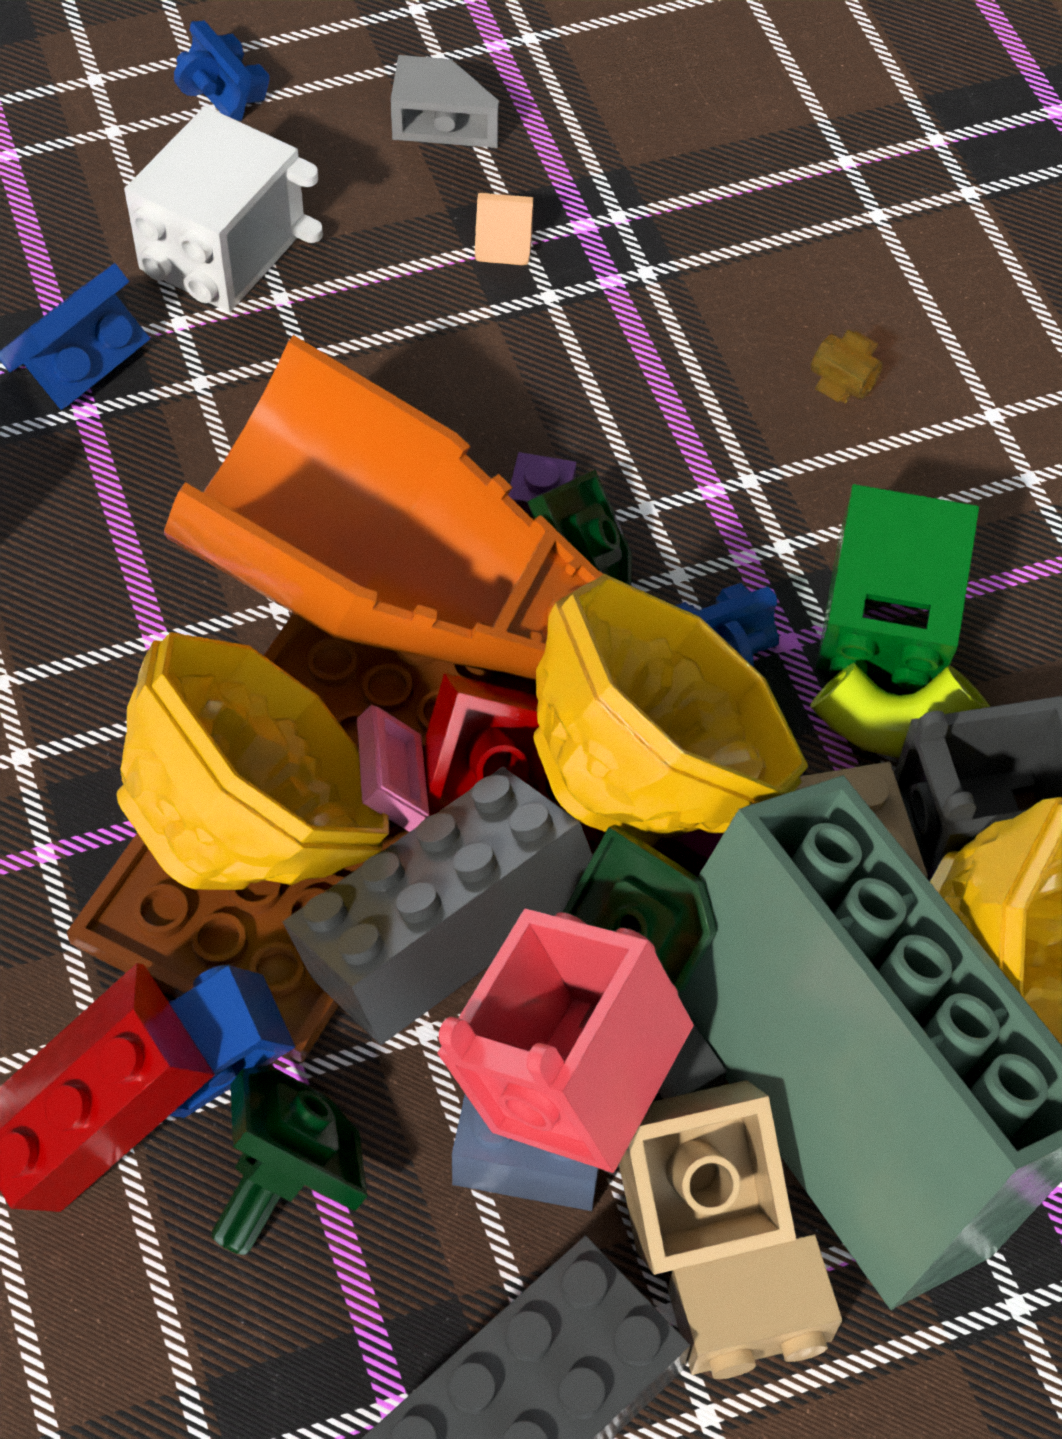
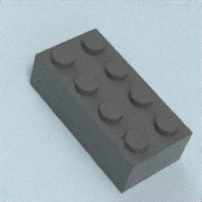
M501 767L490 776L479 780L473 788L442 810L424 819L415 829L381 853L367 859L361 867L327 891L310 899L304 907L285 919L283 924L311 978L372 1038L382 1045L490 966L524 909L552 916L563 912L593 855L578 820L505 767Z
M585 1235L361 1439H612L684 1370L691 1345Z

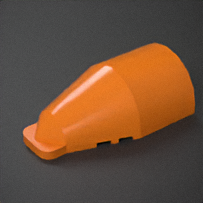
M295 335L288 341L262 397L204 492L186 482L183 484L173 503L164 529L168 540L334 638L531 681L536 680V668L545 653L548 616L555 603L588 582H592L603 575L542 515L533 520L508 496L513 487L499 474L491 479L466 454L471 446L456 432Z

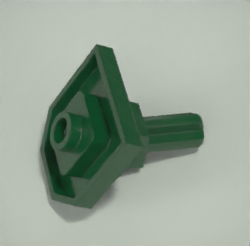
M596 469L527 501L535 519L542 515L598 571L631 586L632 552Z
M618 825L608 827L563 910V913L571 914L581 919L587 925L614 932L619 928H626L646 937L654 945L655 953L678 993L685 989L718 931L705 881Z
M271 1065L242 1069L230 1084L233 1147L243 1152L235 1168L243 1177L212 1229L211 1237L225 1249L236 1254L246 1255L250 1252L280 1197L291 1202L303 1186L306 1185L345 1207L356 1211L368 1197L360 1133L328 1096Z

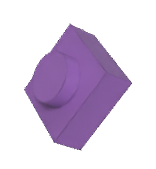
M518 452L510 484L513 488L508 496L530 517H534L527 501L575 479L576 462Z

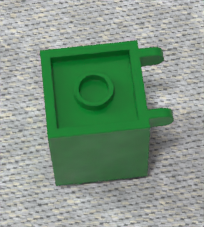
M853 484L839 534L816 669L827 670L832 677H835L847 666L855 663L869 678L891 682V685L897 690L915 693L924 688L949 666L959 642L979 506ZM865 599L929 610L926 629L863 618Z

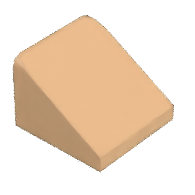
M478 193L475 235L476 261L512 265H527L529 263L533 232L534 197Z

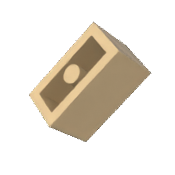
M816 1235L672 1270L668 1293L679 1333L691 1345L687 1356L691 1375L711 1371L714 1379H727L753 1370L756 1367L755 1360L781 1353H783L786 1362H796L815 1357L828 1349L826 1343L833 1340L842 1322Z

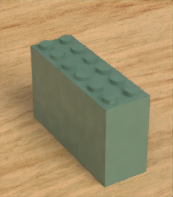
M844 775L738 809L698 876L705 881L718 931L685 989L679 992L678 996L691 1021L726 1069L725 1079L728 1083L732 1084L747 1080L769 1096L780 1156L889 1309L893 1310L991 1258L1062 1182V1045Z

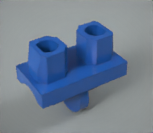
M205 20L192 21L189 29L192 34V46L189 52L184 51L177 56L174 82L180 91L187 96L204 94L221 114L234 120L242 121L247 103L265 100L270 80L269 74L260 64L243 65L244 52L242 43L234 34L217 35Z
M742 583L724 588L716 597L715 605L697 610L687 602L675 605L701 617L753 667V654L779 645V635L774 618L777 596L769 586L753 592Z

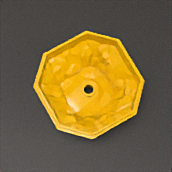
M606 574L592 582H588L555 603L548 616L545 653L536 668L537 721L539 727L534 732L533 738L554 796L560 805L575 819L604 832L607 831L608 827L618 825L644 843L653 846L662 837H680L688 832L700 829L708 833H725L738 809L793 792L802 783L799 776L808 768V764L766 679L701 617Z
M169 632L162 641L153 640L142 662L136 686L127 706V733L125 735L120 768L123 785L118 789L116 796L122 811L159 865L169 876L186 887L198 890H242L250 883L264 880L292 886L305 879L325 878L344 867L364 862L382 851V840L389 834L388 815L385 813L379 814L362 803L359 749L316 693L249 645Z
M1062 797L1041 800L1013 819L992 823L977 834L975 839L967 843L960 851L947 853L941 860L930 883L1062 1045Z

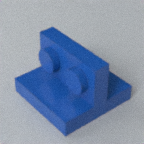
M116 263L112 264L0 350V362L9 373L24 364L59 409L62 410L150 340L147 333L115 294L130 281Z

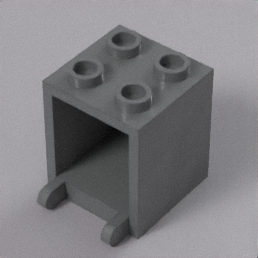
M1062 696L945 714L942 711H931L920 718L911 719L894 775L929 882L947 853L960 851L967 843L975 839L977 834L992 823L1013 819L1024 812L1019 811L1014 794L1034 791L1037 803L1044 799L1062 797Z

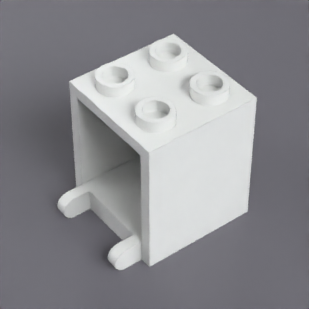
M204 106L124 188L139 269L155 280H163L188 292L193 298L202 303H210L230 313L297 238L308 243H315L322 239L323 229L321 222L304 214L301 186L311 187L318 182L317 167L299 158L297 148Z

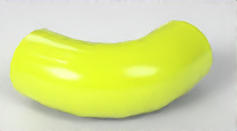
M855 663L850 664L824 686L810 704L811 709L833 731L861 750L895 758L900 757L911 719L920 718L931 711H942L945 714L990 707L972 683L950 665L919 691L912 694L897 695L888 693L877 686Z

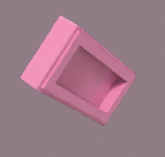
M371 704L357 718L362 803L379 814H387L389 820L410 832L424 819L429 817L422 737L417 731L381 708Z

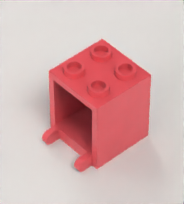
M529 909L523 910L459 1018L452 1016L446 1018L439 1030V1042L442 1046L437 1054L492 1133L611 1173L615 1172L694 1026L678 996V990L671 983L655 953L654 945L646 937L626 928H619L614 932L587 925L581 919L568 913L559 912L552 916Z

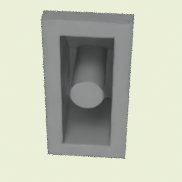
M398 55L391 94L392 140L490 148L498 147L499 100L452 59Z

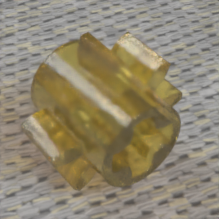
M849 329L844 334L843 339L835 334H830L818 348L811 363V371L822 377L815 390L838 403L839 401L846 403L850 395L860 400L865 398L876 384L883 368V362L872 356L878 347V343L857 331L852 332Z

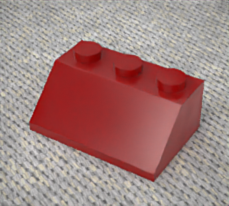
M444 673L425 742L424 767L429 816L442 810L473 788L479 780L490 776L501 767H505L567 812L553 794L534 743L533 735L539 727L537 721L538 699L536 695ZM580 822L592 855H594L606 832Z
M136 963L0 1086V1191L10 1209L61 1212L215 1075L144 964Z

